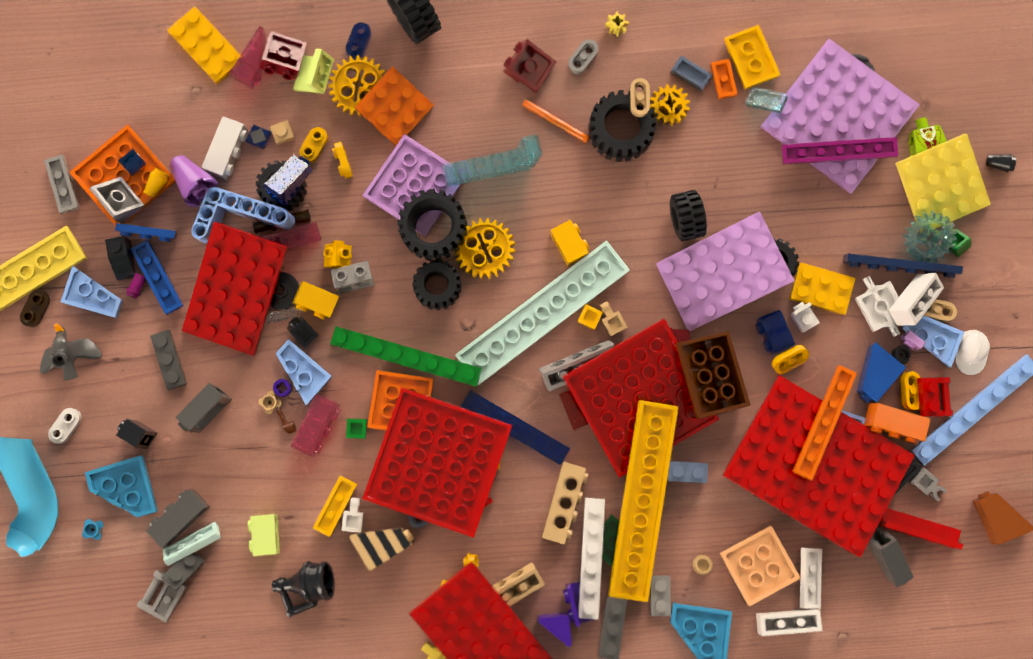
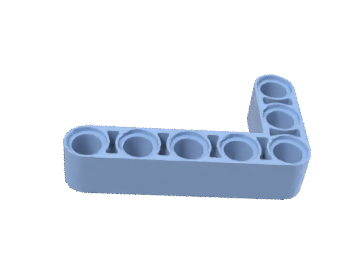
M212 187L205 194L191 233L193 237L207 244L213 222L221 223L226 211L285 230L293 227L295 218L284 208ZM286 216L285 220L281 222L282 217Z

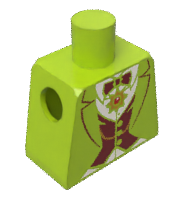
M926 117L915 120L917 129L913 130L908 136L910 157L947 141L940 125L929 126Z

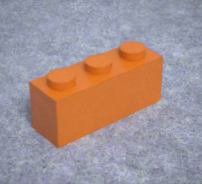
M869 403L864 425L871 428L870 431L882 434L883 431L888 433V437L895 439L903 437L906 438L905 442L917 444L918 441H926L930 419L880 403Z

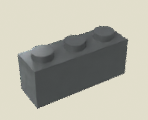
M195 489L184 490L178 496L179 500L175 504H169L163 510L164 514L160 518L156 517L149 523L150 527L146 532L161 548L168 547L210 507Z
M605 595L597 653L599 658L619 659L627 599Z

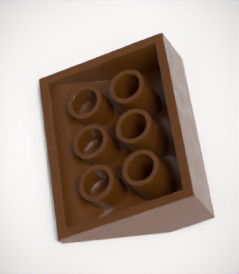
M729 331L675 343L697 419L750 406Z

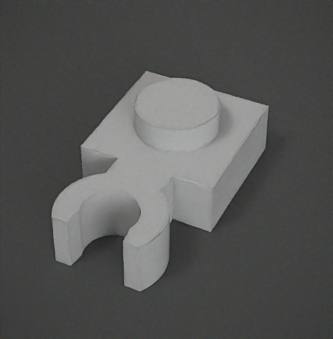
M923 467L910 482L924 495L928 496L930 493L931 498L937 501L941 500L937 496L939 490L947 493L944 487L936 485L939 480Z

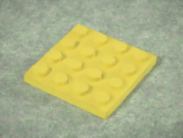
M967 134L960 135L895 163L919 233H926L991 205Z

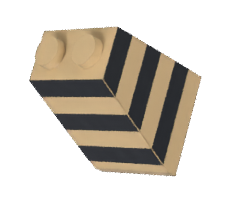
M404 527L363 532L349 536L369 571L414 545L412 542L414 536L409 529L405 530Z

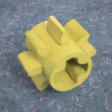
M616 12L613 16L609 15L608 20L610 22H606L605 27L610 28L609 34H616L617 37L621 32L625 34L627 30L625 27L629 25V21H625V14L620 15Z

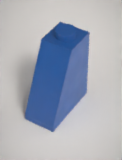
M876 342L867 349L857 388L860 398L868 404L877 403L906 368Z

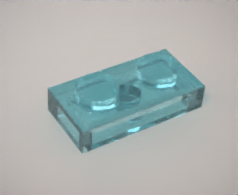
M752 86L745 104L748 107L781 114L788 96L785 93Z

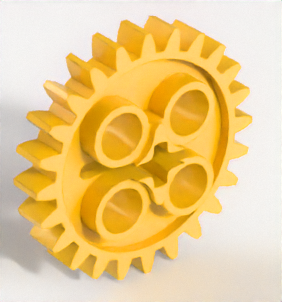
M357 55L356 60L349 56L350 62L342 59L344 65L336 64L338 71L332 70L335 76L329 77V80L333 83L328 84V87L333 89L329 94L330 96H335L332 101L333 103L338 102V109L344 107L343 113L350 110L351 116L357 112L358 117H360L361 114L354 107L361 101V96L367 94L382 78L385 70L379 71L381 65L377 64L374 66V59L367 62V56L360 60L359 55ZM363 70L364 74L361 79L362 87H359L357 101L354 102L353 100L357 92L355 85L359 84L360 73ZM350 71L357 73L353 79L348 78L347 74ZM368 76L375 77L373 83H367L365 79ZM345 89L352 90L350 96L345 97L342 95Z
M479 218V224L472 220V226H466L467 236H464L465 242L463 246L460 244L458 246L459 251L454 252L456 256H459L456 261L461 263V269L466 268V274L472 272L473 278L479 274L482 280L484 275L491 279L492 273L498 277L497 271L500 270L505 273L503 267H510L508 260L514 261L513 256L510 255L516 253L515 249L511 248L516 245L515 241H511L514 237L512 234H509V228L504 229L503 223L498 225L496 219L490 223V219L487 218L486 222L483 223L482 219ZM489 233L495 234L491 240L485 239ZM478 234H481L482 239L493 261L492 263H489L483 247L478 239ZM471 241H477V245L475 247H468V244ZM495 250H502L500 256H493ZM478 258H485L482 264L478 265L475 263Z

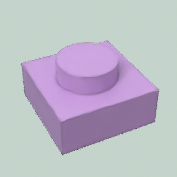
M911 330L904 333L900 338L904 342L905 347L914 351L921 349L925 344Z

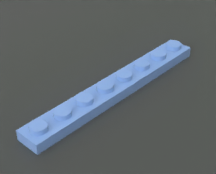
M1028 355L1021 357L955 412L953 416L949 417L926 437V441H921L912 448L910 452L915 455L914 457L921 466L929 463L1033 376V360Z

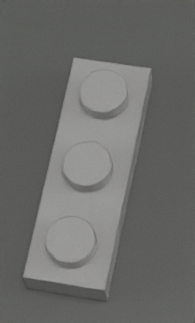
M59 155L44 160L59 213L65 214L80 209L65 156Z

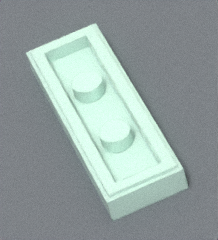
M213 522L164 548L163 557L166 565L169 566L220 539L221 536L217 523Z

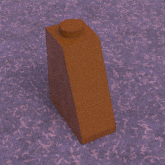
M986 491L978 494L977 499L972 500L991 544L1000 545L1033 531V526L998 493Z

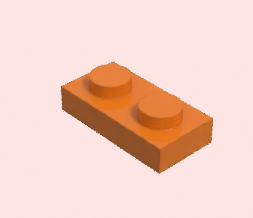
M730 59L711 62L710 67L718 100L737 96L738 93Z

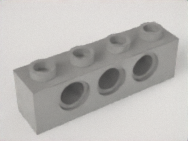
M607 340L539 368L545 387L552 391L566 385L562 377L563 375L615 345L610 340Z

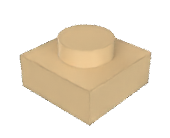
M288 120L270 126L277 145L295 139Z

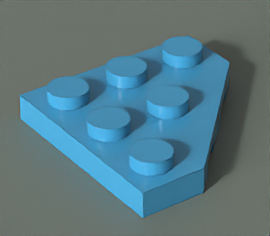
M143 455L85 472L89 491L106 499L115 506L130 512V514L136 517L158 512Z
M672 603L670 623L696 658L727 659L732 611Z

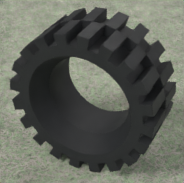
M387 0L398 22L415 44L420 43L441 29L439 17L435 13L430 0Z
M619 90L618 95H615L613 91L608 94V98L603 96L600 98L599 104H595L589 121V138L592 139L593 147H598L600 155L603 153L607 154L606 159L611 160V157H616L615 161L621 162V158H625V162L631 161L633 156L635 159L640 157L641 152L644 153L647 150L655 134L657 122L656 118H654V109H649L647 115L637 117L640 122V132L634 138L629 140L613 138L605 128V118L615 110H628L631 112L630 91L628 95H624V90ZM642 106L636 107L638 110H643Z
M429 189L430 193H425L422 190L419 191L420 196L416 197L415 194L410 196L412 200L410 203L404 202V211L400 209V219H398L397 224L400 228L398 230L407 248L419 258L425 257L427 261H430L431 258H435L438 261L443 256L449 258L451 257V252L454 251L456 253L459 251L458 246L460 244L463 246L465 242L464 236H467L466 226L468 225L464 211L458 200L455 201L454 196L451 194L447 196L445 191L442 190L436 193L435 189ZM431 210H439L446 213L452 222L451 230L447 237L436 243L425 242L416 235L418 219L421 215Z

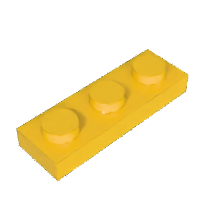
M341 475L339 476L313 529L328 537L332 536L358 485L357 483Z

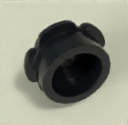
M898 346L893 349L892 356L901 364H906L911 357V353L905 346Z

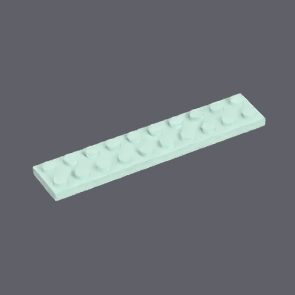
M605 241L455 354L456 358L460 362L482 368L478 382L479 386L585 306V304L622 278L630 269L608 241Z

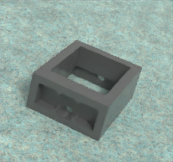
M208 383L175 418L180 421L178 425L184 431L200 433L232 399L218 386Z

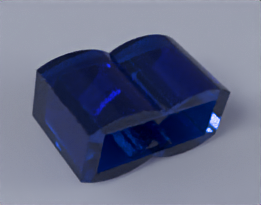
M781 310L756 320V330L759 334L763 335L765 340L763 341V346L771 355L795 345Z

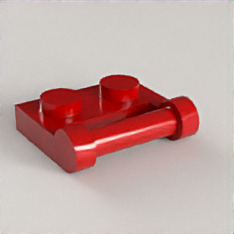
M950 377L917 378L920 416H953L949 394ZM938 384H941V395H942V407H943V410H940V399H939V387H938Z

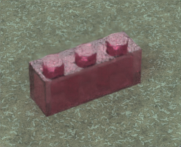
M316 394L290 447L311 457H315L316 454L319 455L323 448L321 443L324 437H328L332 430L330 425L333 419L336 420L340 414V405Z

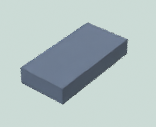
M680 56L671 70L673 75L700 91L704 90L713 75L683 56Z

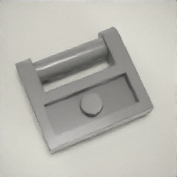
M156 570L153 575V581L143 599L139 600L136 606L160 620L168 622L187 586L183 584L175 591L165 582L156 601L151 606L149 602L160 582L163 581L161 577L165 574L160 570Z

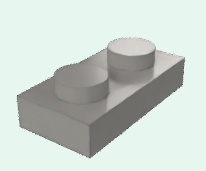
M652 575L650 585L651 616H671L670 575Z

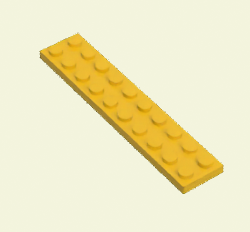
M642 400L638 402L608 591L609 597L648 602L678 406Z

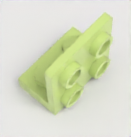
M316 49L314 56H303L293 90L296 92L324 94L334 58L322 49Z

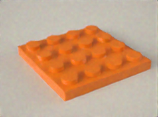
M128 124L69 172L115 227L116 223L119 222L109 214L90 190L92 186L119 177L124 179L144 204L142 209L123 223L126 224L176 182L174 176ZM128 157H140V169H127ZM157 168L168 174L169 177L167 178L168 182L153 198L143 191L145 190L150 172Z

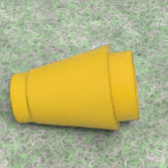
M155 168L154 171L150 172L143 192L154 198L168 182L167 178L169 175Z

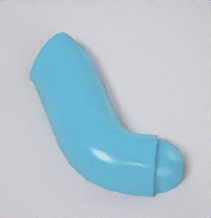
M0 437V471L19 510L16 518L8 526L10 529L6 536L7 547L16 550L20 556L25 557L36 550L39 551L55 529L59 516L58 497L55 487L33 445V439Z

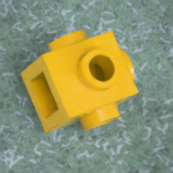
M334 240L333 243L325 244L323 267L336 269L351 265L352 246L346 245L344 241Z

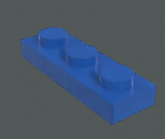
M116 223L115 231H120L121 236L132 237V233L140 234V238L151 239L152 236H158L160 241L171 242V238L176 239L177 231L120 223Z

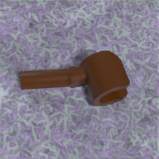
M278 409L276 412L283 423L284 431L288 434L296 432L294 421L287 422L281 409Z

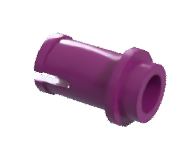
M135 273L129 288H126V295L137 299L141 295L139 292L146 278Z

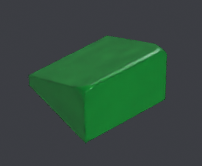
M957 228L943 240L944 244L957 257H960L971 247V238Z

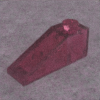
M259 26L230 71L234 79L251 89L260 83L263 73L260 65L265 51L266 33L261 26Z
M316 222L262 237L288 246L287 250L322 240Z

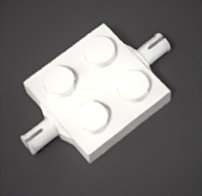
M870 276L864 278L863 281L868 290L854 299L871 331L874 332L880 328L888 327L893 337L901 334L889 312L890 308L899 298L891 281L875 286Z

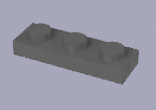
M165 330L151 335L166 389L172 390L187 385L171 331Z

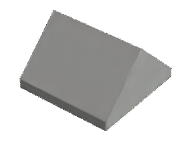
M122 177L90 188L109 214L121 224L144 206Z

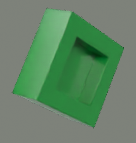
M347 419L346 438L366 439L367 419Z

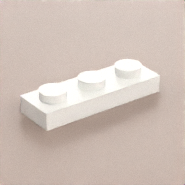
M801 548L800 608L821 609L822 549Z

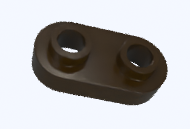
M35 290L29 295L20 314V321L23 325L36 327L40 324L50 303V297L46 292ZM39 296L40 301L36 303L35 299ZM29 314L32 315L30 320L27 319Z

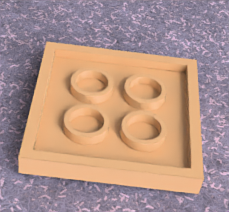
M772 525L719 553L748 606L800 579Z

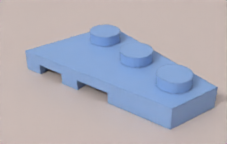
M72 266L61 303L118 318L123 300Z
M924 315L917 325L902 326L905 332L911 330L925 342L923 347L948 368L952 367L964 331Z
M289 339L276 353L305 405L308 406L330 381L332 376Z

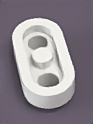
M73 408L63 410L49 429V439L57 444L67 442L81 423V413ZM69 414L72 415V419L70 421L67 420V416ZM59 430L60 436L56 437L55 434Z

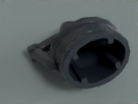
M307 561L303 563L299 571L292 577H281L273 580L272 590L281 593L282 601L287 610L286 615L292 617L316 607L318 601L322 599L328 601L333 598L335 590L334 573L328 562L313 563ZM287 591L299 594L306 602L294 607Z

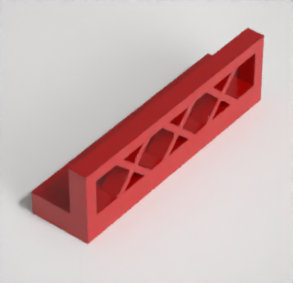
M889 508L886 509L879 523L880 527L949 548L963 549L964 544L959 543L961 530Z

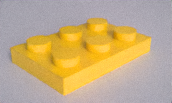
M759 25L724 38L723 41L745 90L778 78L781 75Z
M800 262L789 299L800 303L803 302L804 304L810 302L811 306L845 315L855 278Z

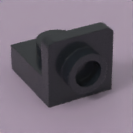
M302 316L294 317L288 323V331L304 348L319 336Z

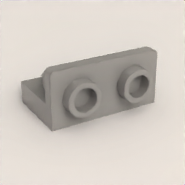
M368 261L331 270L334 288L338 294L375 286Z

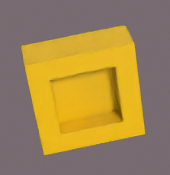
M585 304L577 322L595 330L603 312Z

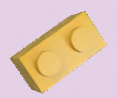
M571 219L550 230V235L567 266L583 259L589 254L588 250L590 249L586 240L581 239L579 235L581 231L576 223L573 224Z
M302 281L292 303L296 305V309L303 312L310 310L314 312L313 316L324 320L325 317H331L339 296Z

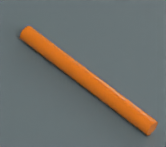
M524 100L523 107L587 143L589 136L532 102Z

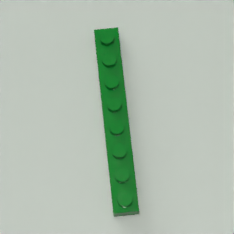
M335 326L330 345L476 387L482 372V368L337 326Z

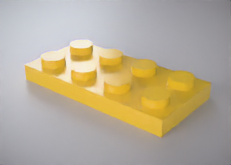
M195 6L167 30L217 85L245 61Z

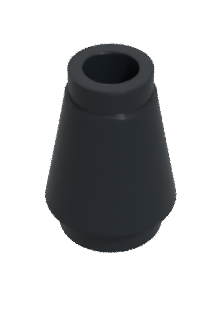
M988 154L986 166L1007 173L1009 171L1013 172L1017 157L1012 156V154Z

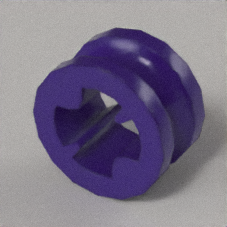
M279 379L274 383L273 390L276 395L286 397L291 393L292 386L287 380ZM281 383H284V386L287 387V391L284 390V393H281V390L278 389L279 385L282 386Z

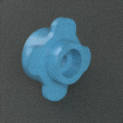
M87 519L84 522L82 536L85 539H101V529L104 527L103 522H94L91 519Z

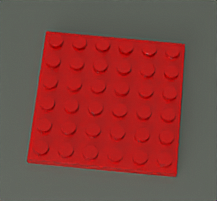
M664 318L562 376L619 478L628 472L639 400L678 406L672 447L720 420L717 415L701 419L696 418L675 344L678 342Z
M401 388L362 499L474 538L512 425Z

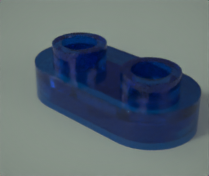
M359 22L354 25L346 44V52L353 59H356L357 55L361 58L365 54L371 38V29L368 24ZM360 29H364L363 33H359L358 31ZM358 46V49L352 50V47Z

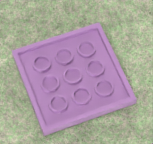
M404 134L362 196L391 216L400 219V209L404 211V202L410 203L412 201L410 196L415 194L418 197L420 196L419 191L422 190L425 193H430L429 189H435L436 193L442 190L445 191L447 196L449 194L454 196L466 179L467 174ZM431 210L421 215L416 223V232L427 237L443 212Z

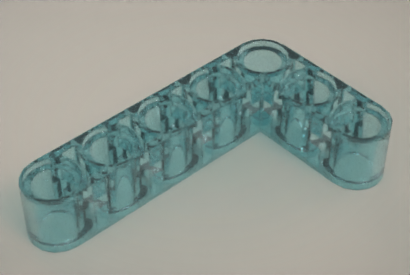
M534 134L522 138L514 150L448 163L442 166L446 185L455 186L529 170L537 164L543 152L538 135Z

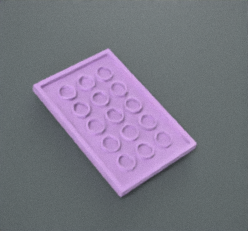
M760 211L656 263L673 301L690 332L794 282L792 274Z

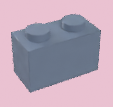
M670 461L667 481L707 483L708 463Z

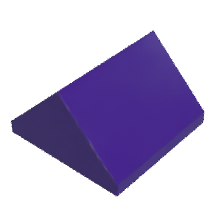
M567 612L540 614L537 617L538 622L568 647L572 645L569 615Z

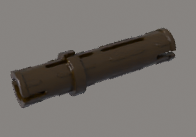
M309 209L291 213L295 218V224L311 221ZM286 216L282 217L281 222L285 220ZM259 221L252 222L255 234L268 230L276 231L278 228Z

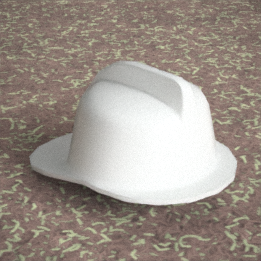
M977 330L964 332L958 348L955 362L957 368L966 375L978 374L985 367L990 343L982 332Z

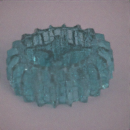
M931 211L928 215L926 212H923L922 218L919 215L915 216L917 221L909 220L912 226L905 227V230L909 233L903 234V237L907 239L903 243L905 246H908L906 251L908 253L911 252V256L913 258L917 257L918 261L924 259L925 262H930L932 259L934 262H937L938 256L944 259L943 254L945 252L950 254L949 247H955L951 243L957 240V237L954 236L957 231L952 228L954 223L949 222V218L947 216L943 217L942 213L936 215L934 211ZM931 224H940L943 230H934ZM931 233L933 236L930 240H927V237H929ZM917 244H926L929 250H920Z

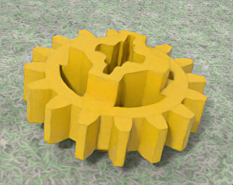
M666 84L665 89L660 86L658 92H653V97L650 98V103H652L650 109H654V116H657L656 122L663 120V125L669 122L673 126L674 121L679 124L681 118H686V112H689L690 109L688 107L690 100H685L688 94H682L683 88L676 90V85L670 88ZM664 95V99L659 100V102H657L658 99ZM681 108V111L675 115V111Z

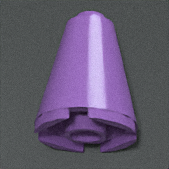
M183 155L175 156L171 160L170 169L184 202L190 207L201 206L199 203L203 201L206 192L212 187L218 188L217 180Z

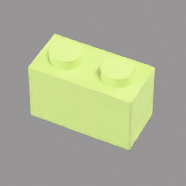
M278 514L250 516L251 520L248 521V531L251 532L252 540L249 541V550L253 553V556L279 554Z

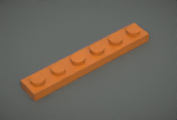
M841 365L836 367L792 472L808 480H813L857 375L856 372Z

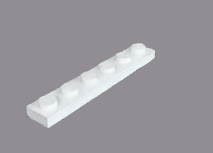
M585 498L578 618H599L605 499Z

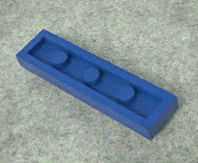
M145 240L132 247L130 250L164 313L169 315L183 307L184 305L150 242Z

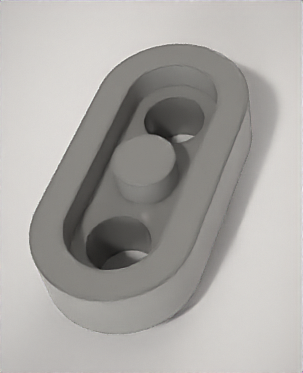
M583 41L570 57L568 67L572 73H583L598 54V45L595 41ZM590 49L592 52L586 53L585 50ZM579 63L581 66L577 68L574 64Z

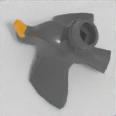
M55 324L56 337L53 340L52 346L46 349L43 354L40 373L44 374L55 366L63 368L64 381L79 377L74 367V362L77 358L99 359L102 357V354L95 343L88 338L68 341L65 328Z

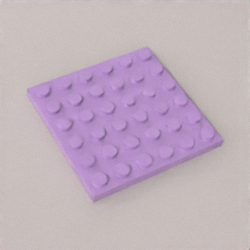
M828 39L767 117L761 128L782 144L895 137L920 104L831 39ZM878 159L809 164L851 194Z

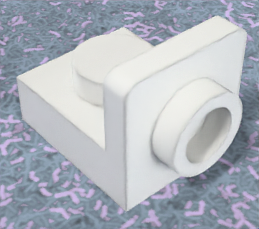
M801 302L793 307L795 311L790 314L801 333L820 323L810 308V302L807 304Z

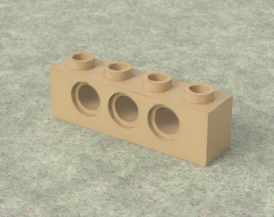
M566 462L562 463L542 538L564 545L566 541H570L572 530L569 529L570 524L575 522L578 513L575 510L576 503L581 502L583 495L580 488L582 484H586L588 473L585 472L586 468ZM568 479L575 480L576 488L574 490L566 488L565 484ZM563 498L570 499V508L563 509L560 506V501ZM563 517L566 520V525L563 528H557L555 526L556 518Z
M531 562L494 584L493 587L505 602L511 606L544 586L545 583Z

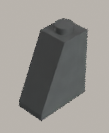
M878 525L868 543V547L886 578L896 587H899L914 577L898 541Z

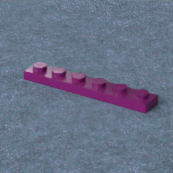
M897 137L782 144L781 146L782 165L895 158L899 156Z

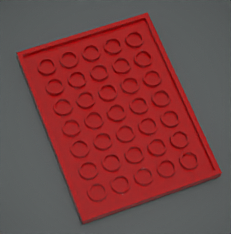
M778 375L722 476L853 555L861 557L915 455L882 435L870 431V428L841 412L813 480H808L792 472L822 400Z

